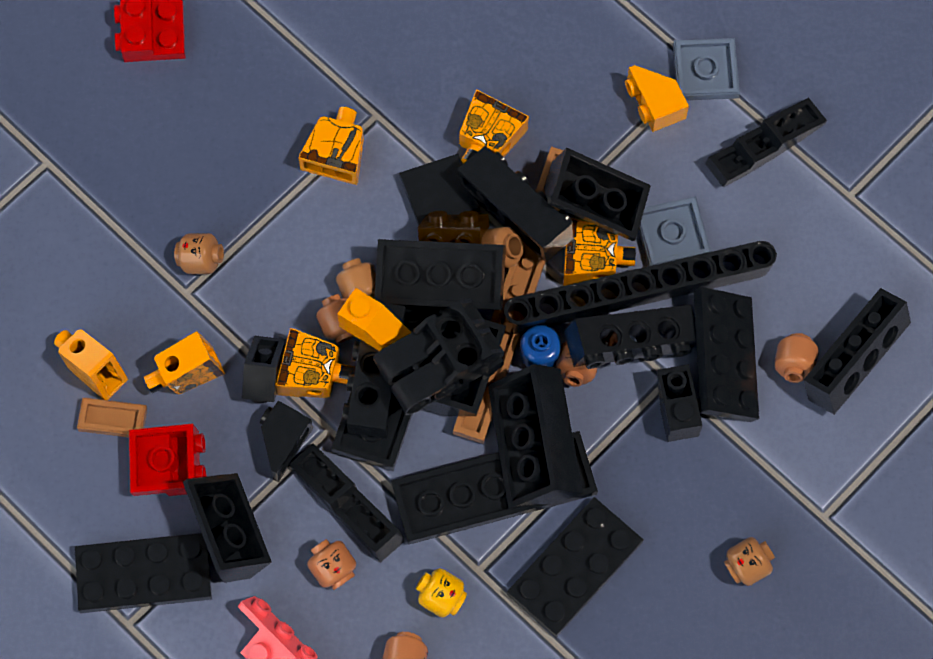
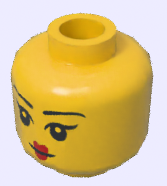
M441 568L434 570L431 575L425 572L415 588L420 592L418 603L442 618L449 614L454 616L467 596V593L464 592V582Z

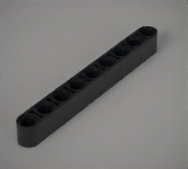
M757 241L514 297L505 304L501 316V324L506 326L508 333L520 334L525 333L529 328L536 325L555 326L572 322L578 318L598 316L692 294L695 289L700 287L714 289L761 278L769 272L775 263L777 253L774 246L769 242ZM753 255L762 256L766 264L757 263ZM723 262L734 264L736 271L727 270ZM693 269L703 270L706 278H699L694 275ZM668 275L673 277L676 285L666 284L662 276ZM638 282L643 284L646 291H636L632 287V283ZM604 289L611 290L616 298L607 299L602 295L601 291ZM574 296L581 297L586 305L578 307L571 302L570 298ZM550 304L555 309V312L552 314L544 313L540 305ZM519 311L523 314L524 319L521 321L513 320L509 316V312Z

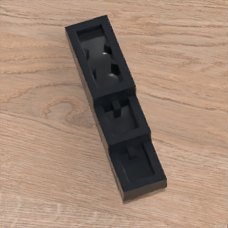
M808 97L765 119L760 127L737 138L732 146L710 156L705 164L719 183L725 187L796 145L825 125L827 120Z

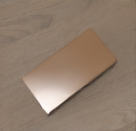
M82 398L77 429L79 432L129 437V430L145 427L148 408L146 405Z

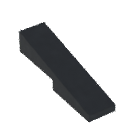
M314 443L289 464L290 468L380 563L404 542L400 530L357 489L355 483Z

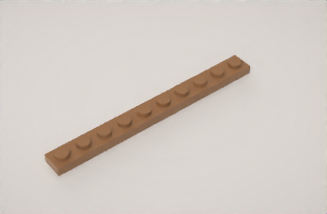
M551 146L536 192L540 190L545 194L544 187L552 161L564 150ZM524 242V249L519 262L515 266L509 267L504 281L503 310L509 299L536 292L545 262ZM494 310L491 321L501 324L503 310ZM519 311L509 312V316L513 320L521 321L524 319L523 314ZM505 330L500 345L504 351V356L502 357L504 365L490 376L477 416H458L453 429V435L484 444L493 418L488 385L507 376L521 333L511 334Z

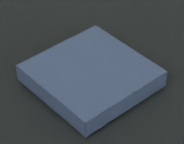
M735 38L674 40L675 77L686 100L739 98L740 90Z
M696 196L645 207L639 232L649 266L711 252Z

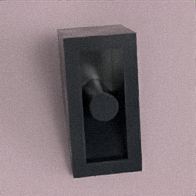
M254 336L244 362L242 399H250L256 403L275 401L277 395L276 382L285 351L286 339Z
M278 400L273 408L268 407L260 424H262L261 430L274 480L279 482L313 430V425L310 418Z

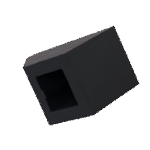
M689 364L658 369L657 380L660 410L667 442L699 437L703 425Z

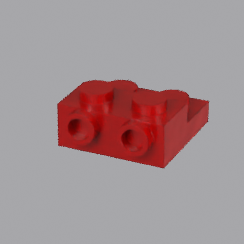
M120 0V5H114L115 23L121 24V33H115L116 51H121L124 62L186 59L183 0Z
M194 424L129 430L130 493L133 496L166 493L168 496L187 495L183 481L191 478L207 477L205 465H200V453H205L206 450L204 434H199V430Z

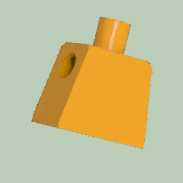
M82 329L77 330L73 335L68 330H63L56 336L54 345L59 348L58 353L68 369L103 400H109L128 380L114 354Z

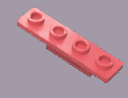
M256 596L240 602L238 608L259 628V631L240 652L246 659L318 658L316 652L311 647L304 645L294 635V630L287 623L280 621L271 612V607L267 602Z

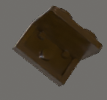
M433 211L427 214L417 227L419 241L483 244L482 237L489 228L488 215H478L476 211H464L460 214Z

